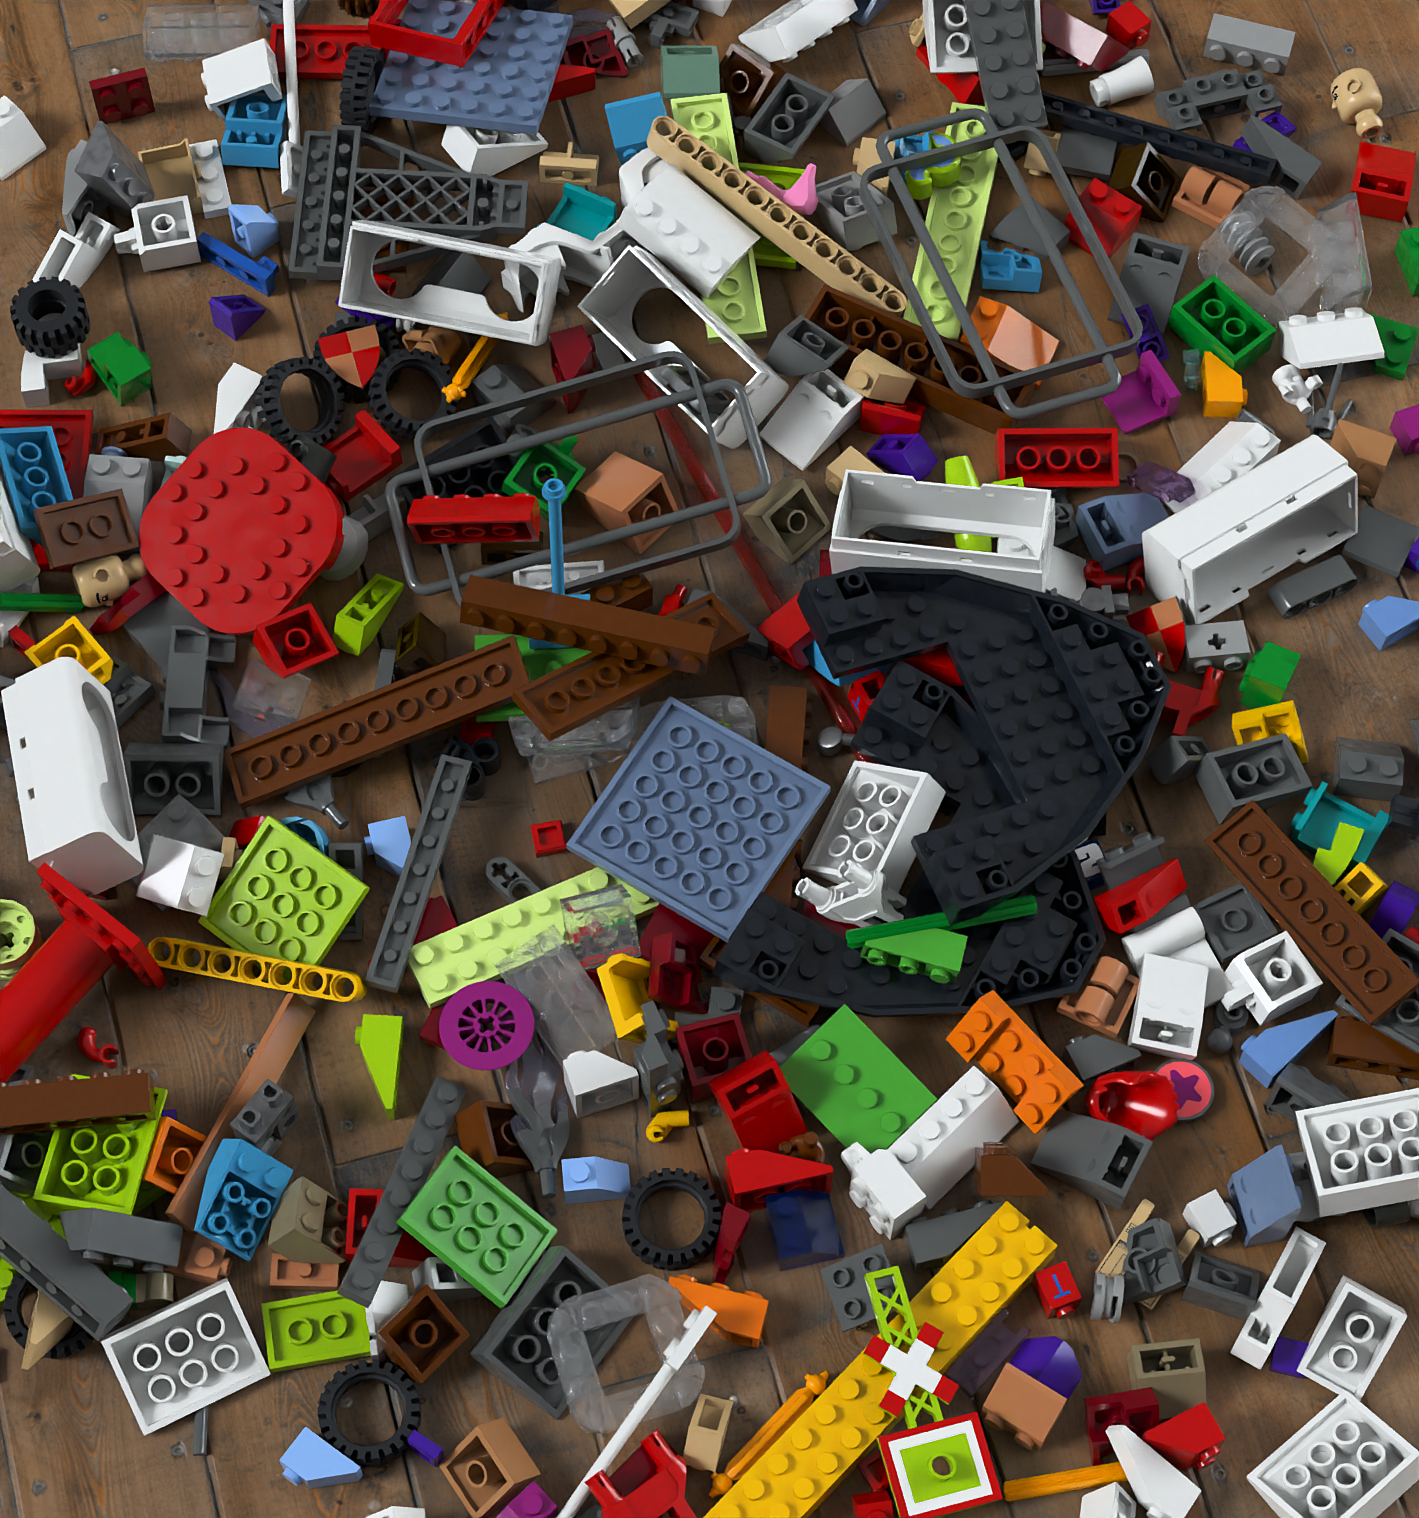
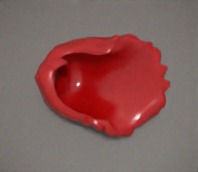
M1125 1070L1101 1075L1092 1083L1084 1097L1092 1118L1123 1126L1151 1141L1156 1136L1164 1133L1166 1129L1173 1127V1124L1178 1120L1176 1112L1180 1108V1104L1176 1102L1179 1094L1173 1092V1081L1168 1080L1167 1076L1158 1075L1152 1070L1146 1072Z

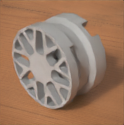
M1095 1273L1090 1307L1091 1320L1100 1321L1101 1318H1108L1109 1322L1119 1323L1124 1294V1276L1114 1275L1113 1278L1106 1277L1105 1273Z

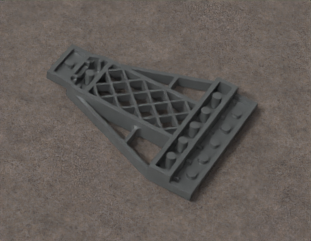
M333 125L332 132L305 130L288 269L289 278L342 281L350 226H352L353 221H373L480 243L496 241L497 234L525 235L528 181L500 180L487 174L468 173L362 132L361 126ZM367 146L400 159L399 169L360 168L362 147ZM408 162L429 171L405 170V163ZM377 187V189L371 192L370 194H367L361 188ZM392 188L406 189L398 196L391 191ZM421 189L434 190L427 197H424L419 191ZM463 191L464 193L454 199L448 192ZM358 195L361 198V200L356 203V197ZM382 195L391 200L382 207L375 202ZM414 196L419 203L412 208L403 203ZM442 197L448 204L438 210L432 203ZM467 200H469L468 211L461 206ZM369 205L375 212L364 218L359 212ZM398 207L403 214L394 220L388 213ZM426 208L433 215L422 221L417 214ZM456 210L461 217L452 223L446 215ZM402 240L391 241L390 256L374 260L373 273L441 256L454 250L428 245L396 254L397 243Z

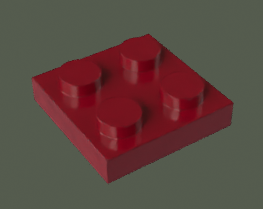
M145 67L89 81L99 121H103L105 124L116 123L120 120L155 112Z

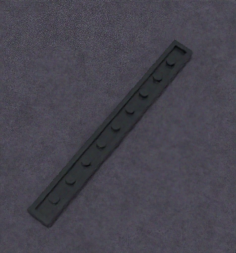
M1041 91L1047 121L1061 124L1068 128L1078 129L1092 135H1098L1132 146L1149 142L1159 154L1169 156L1172 159H1179L1200 167H1206L1264 185H1268L1276 169V159Z

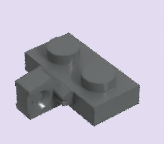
M669 1L644 19L642 22L649 24V30H652L650 46L660 49L666 37H673L674 33L689 37L699 19V10Z

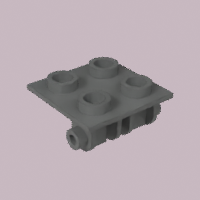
M882 1243L820 1269L843 1332L856 1328V1331L864 1330L869 1327L868 1322L876 1319L864 1275L891 1267ZM892 1277L876 1280L878 1292L891 1299L895 1292Z

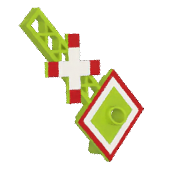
M899 1266L866 1273L864 1279L882 1339L873 1335L862 1355L892 1372L893 1380L878 1408L896 1419L901 1410H903L908 1430L877 1438L899 1518H941L1002 1500V1493L977 1411L946 1420L943 1419L938 1399L949 1405L959 1384L931 1369L927 1363L944 1332L924 1322L918 1333ZM892 1277L895 1292L891 1299L878 1292L876 1280ZM891 1309L904 1317L905 1324L900 1332L887 1324L886 1317ZM900 1343L910 1347L907 1354L897 1349ZM914 1386L924 1390L920 1399L911 1395ZM922 1410L933 1417L934 1423L917 1427L915 1419L919 1411ZM933 1460H945L949 1465V1474L941 1476L935 1473L932 1468Z

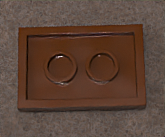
M122 488L36 508L32 511L50 570L136 550L140 547Z

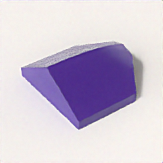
M1055 1336L1024 1339L1009 1362L1014 1367L1065 1397L1067 1401L1083 1377L1072 1347Z

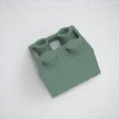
M661 46L660 79L663 98L671 101V99L720 94L717 46Z

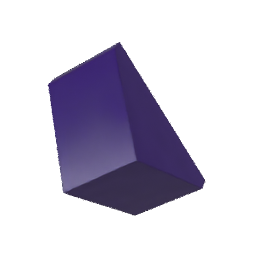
M245 294L211 297L209 301L214 326L235 341L266 310Z
M1394 880L1369 926L1381 939L1389 928L1402 934L1419 903V893Z

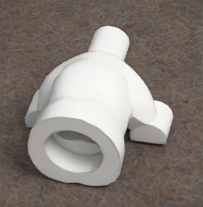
M1291 363L1277 369L1272 376V381L1278 387L1282 398L1286 402L1297 405L1302 414L1311 411L1312 407L1307 399L1314 389L1322 386L1323 382L1319 375L1308 377L1304 382L1300 369Z

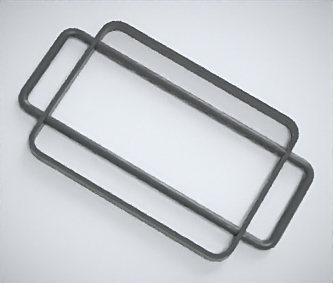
M977 108L961 110L883 132L876 142V150L882 163L868 168L862 174L859 188L860 199L944 375L954 392L970 399L995 394L1005 414L1019 420L1029 419L1114 393L1121 385L1122 380L1120 370L1114 359L1134 352L1139 345L1143 326L1044 133L1031 126H1017L998 131L990 115ZM968 120H978L981 122L987 135L893 160L887 144L891 141ZM1027 141L1036 145L1133 333L1132 339L1107 346L1005 144ZM990 148L995 149L1096 349L1001 378L900 174ZM889 176L988 380L987 382L978 384L968 383L957 374L867 185L870 182ZM1098 363H1103L1110 377L1109 382L1023 408L1013 405L1006 390Z
M667 351L425 423L417 431L414 439V448L420 468L393 477L385 488V502L406 581L410 589L422 596H433L453 590L454 597L461 609L462 594L460 587L467 586L470 575L491 579L551 561V554L549 548L456 575L448 544H440L449 578L424 584L418 578L396 495L400 487L423 480L427 495H435L431 477L696 399L700 406L726 497L563 544V557L730 508L733 524L729 532L720 538L566 582L565 595L719 551L732 545L738 538L741 530L736 506L764 497L772 484L770 468L745 389L740 383L731 379H721L700 385L695 367L690 358L677 351ZM667 364L682 365L691 376L694 387L432 465L427 466L423 452L425 441L430 435L439 431ZM723 391H730L735 396L760 478L757 487L736 494H732L704 401V397ZM552 587L543 589V591L552 592Z

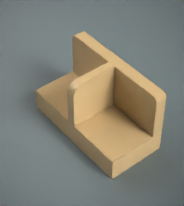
M569 141L567 153L545 151L543 156H540V182L559 184L567 182L573 185L597 186L598 155L576 154L573 152V142Z

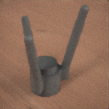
M1338 363L1326 407L1320 408L1314 414L1313 391L1307 399L1312 409L1308 412L1306 427L1310 428L1312 435H1317L1321 439L1332 438L1338 420H1344L1353 404L1351 399L1347 400L1336 418L1332 407L1340 382L1343 363Z

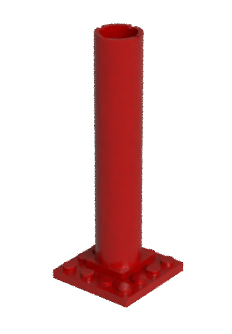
M45 862L36 871L42 880L39 886L56 905L55 908L64 919V922L0 990V1082L6 1083L112 966L116 967L119 971L127 966L134 973L133 976L147 988L152 984L160 991L168 982L139 937Z

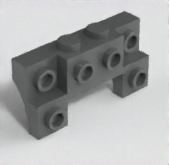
M1235 68L1226 71L1220 70L1200 77L1194 76L1184 80L1181 88L1156 93L1154 99V106L1158 116L1163 118L1171 129L1180 132L1194 128L1197 131H1201L1202 121L1244 112L1245 104L1255 117H1258L1259 113L1271 110L1279 113L1282 109V103L1273 84H1267L1261 69L1239 74Z
M191 625L171 626L168 664H163L162 680L166 683V691L160 692V710H164L161 735L163 743L224 744V750L228 749L229 717L207 716L206 708L210 668H235L236 636L210 633Z
M653 1000L641 1005L644 1013L641 1018L646 1028L647 1038L642 1042V1045L633 1048L634 1068L637 1069L639 1084L644 1092L642 1101L650 1117H653L659 1112L669 1110V1103L681 1093V1081L684 1080L681 1069L684 1068L678 1051H671L667 1043V1028L670 1027L664 1010H657Z

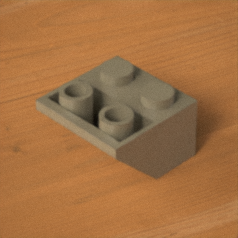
M300 1177L285 1188L272 1216L268 1247L292 1262L343 1263L346 1261L348 1205L305 1177Z
M1199 1338L1131 1346L1126 1358L1132 1390L1152 1387L1159 1403V1421L1169 1420L1202 1402L1206 1403V1371Z

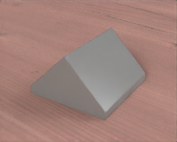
M868 78L846 80L831 92V94L835 95V100L818 124L847 147L886 116V111Z

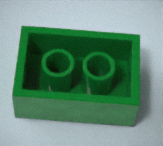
M1212 275L1174 304L1168 322V327L1201 357L1204 356L1205 351H1210L1238 374L1271 349L1276 329L1215 275Z

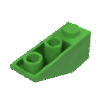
M932 928L873 939L865 942L860 957L867 959L868 962L874 965L883 966L887 964L898 967L901 972L906 974L919 973L930 976L933 981L938 983H954L960 972L968 936L939 928Z

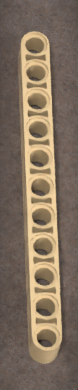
M659 116L654 119L647 137V146L652 152L668 164L674 165L706 193L832 288L901 317L907 306V299L901 291L672 118Z

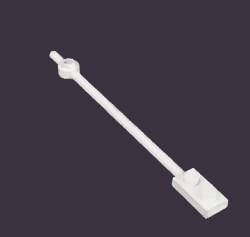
M283 0L289 141L285 140L280 145L281 188L283 195L297 199L303 146L300 145L294 0Z
M705 1306L700 1312L694 1308L683 1324L687 1328L686 1332L680 1340L674 1337L666 1347L663 1354L667 1356V1359L663 1363L662 1368L556 1518H573L591 1493V1490L584 1482L602 1469L604 1473L606 1472L671 1377L678 1371L717 1315L715 1311Z

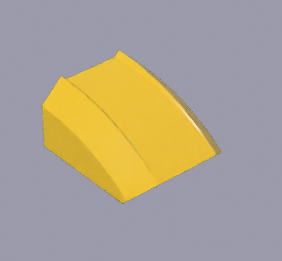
M75 616L64 622L63 626L37 645L31 646L24 652L34 669L60 657H71L78 661L102 685L111 679L113 660Z

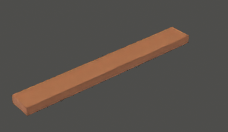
M287 993L165 1212L177 1224L183 1226L187 1232H195L194 1228L207 1170L222 1139H237L233 1133L234 1130L230 1127V1123L267 1078L275 1084L277 1083L316 1012L296 993Z

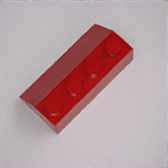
M1118 428L998 429L995 434L997 480L1022 477L1024 487L1119 488Z
M516 493L514 497L485 494L483 497L471 498L469 495L464 494L454 495L453 498L426 495L422 499H413L407 516V525L417 544L539 541L540 505L536 496L528 493Z

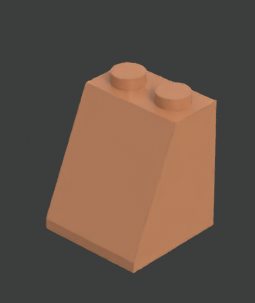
M616 451L574 488L584 511L609 531L678 511L663 473ZM671 526L621 541L641 555Z

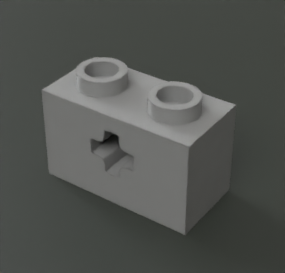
M1244 620L1186 625L1187 642L1183 658L1185 672L1203 674L1208 667L1215 668L1214 670L1225 669L1234 671L1246 666L1250 655V648Z

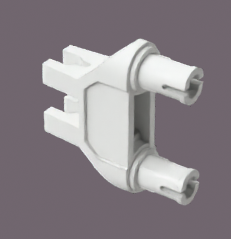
M851 860L842 862L837 871L838 877L846 880V882L824 888L806 877L798 882L795 889L797 896L814 904L818 913L833 921L866 927L882 924L875 920L873 916L887 922L903 920L904 915L896 912L893 907L898 909L905 906L907 899L888 887L886 875L876 869H863Z

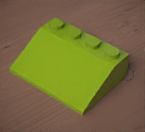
M72 1074V1075H71V1076L77 1077V1079L90 1078V1077H88V1076H82V1075H76V1074ZM154 1087L156 1120L54 1130L33 1196V1200L44 1213L60 1215V1212L87 1208H97L131 1215L168 1094L167 1089Z

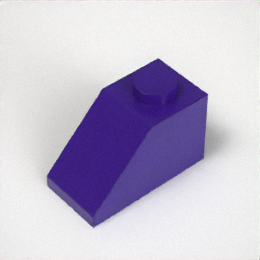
M883 434L866 453L869 459L890 473L913 476L916 481L927 478L933 466L938 462V459L921 434Z

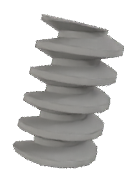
M1244 211L1223 220L1216 230L1217 233L1221 234L1222 240L1227 242V246L1233 251L1235 258L1239 259V263L1245 268L1247 275L1252 276L1268 268L1275 249L1273 245H1268L1269 240L1267 237H1261L1263 232L1260 228H1256L1255 220H1249L1251 217L1250 213Z

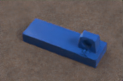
M204 231L196 239L199 254L202 258L267 297L275 290L274 278L279 272V266L271 259L264 256L256 263Z

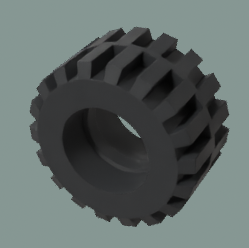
M53 276L51 280H46V277H40V281L34 282L31 280L27 282L28 286L26 288L21 287L18 290L19 296H13V305L10 306L11 319L20 344L25 346L26 350L30 353L35 351L36 356L39 357L47 354L49 358H55L56 354L65 356L68 355L67 351L72 350L74 352L77 350L78 343L83 344L86 340L85 334H89L90 331L88 311L79 288L75 284L71 286L70 281L66 279L59 281L58 277ZM47 314H62L52 321H39V319Z

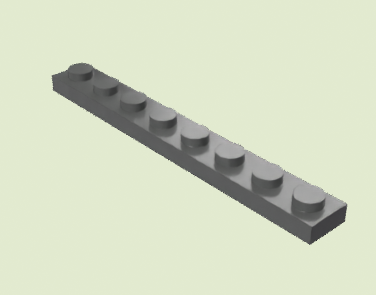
M441 754L365 978L366 986L394 993L398 992L473 767L472 761Z
M438 1075L436 1076L337 1294L369 1308L404 1231L396 1222L425 1184L467 1089Z

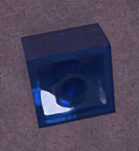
M795 1189L765 1196L764 1211L780 1272L845 1257L829 1193Z

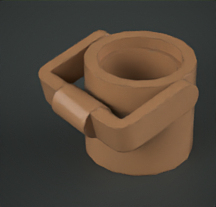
M430 325L427 330H409L402 336L404 346L409 352L414 348L420 349L422 354L426 350L432 352V358L435 359L436 356L442 358L441 364L443 366L449 364L462 347L459 336L453 330Z

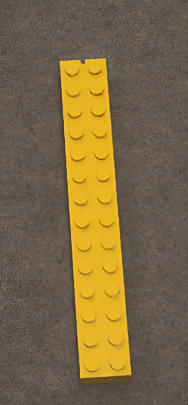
M1008 1201L991 1216L909 1302L918 1333L924 1322L944 1332L927 1363L928 1367L941 1375L956 1362L1032 1281L1034 1273L1041 1271L1053 1259L1058 1245L1035 1225L1030 1230L1028 1228L1030 1220ZM898 1314L888 1326L900 1332L905 1324L904 1317ZM900 1343L897 1349L907 1354L910 1347ZM864 1349L703 1518H808L857 1467V1464L878 1444L877 1438L887 1435L904 1417L903 1410H901L896 1419L878 1408L893 1380L892 1372L862 1355L865 1351ZM914 1386L911 1395L920 1399L924 1390Z

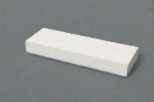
M603 560L564 563V583L604 572ZM551 564L535 565L514 571V584L538 590L552 587ZM588 589L582 590V591H579V592H576V593H572V594H581V593L587 591Z

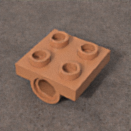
M1193 165L1187 172L1179 192L1173 198L1172 206L1217 229L1223 220L1236 212L1248 195L1251 186L1223 172Z
M1102 956L1099 960L1095 959L1078 992L1062 997L1056 1012L1116 1039L1137 995L1140 979L1128 974L1129 970L1122 962L1111 957Z

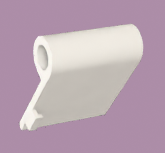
M1193 907L1182 910L1121 939L1124 951L1139 979L1144 953L1209 966L1204 1009L1220 1002L1224 995L1233 989L1205 939L1204 926Z

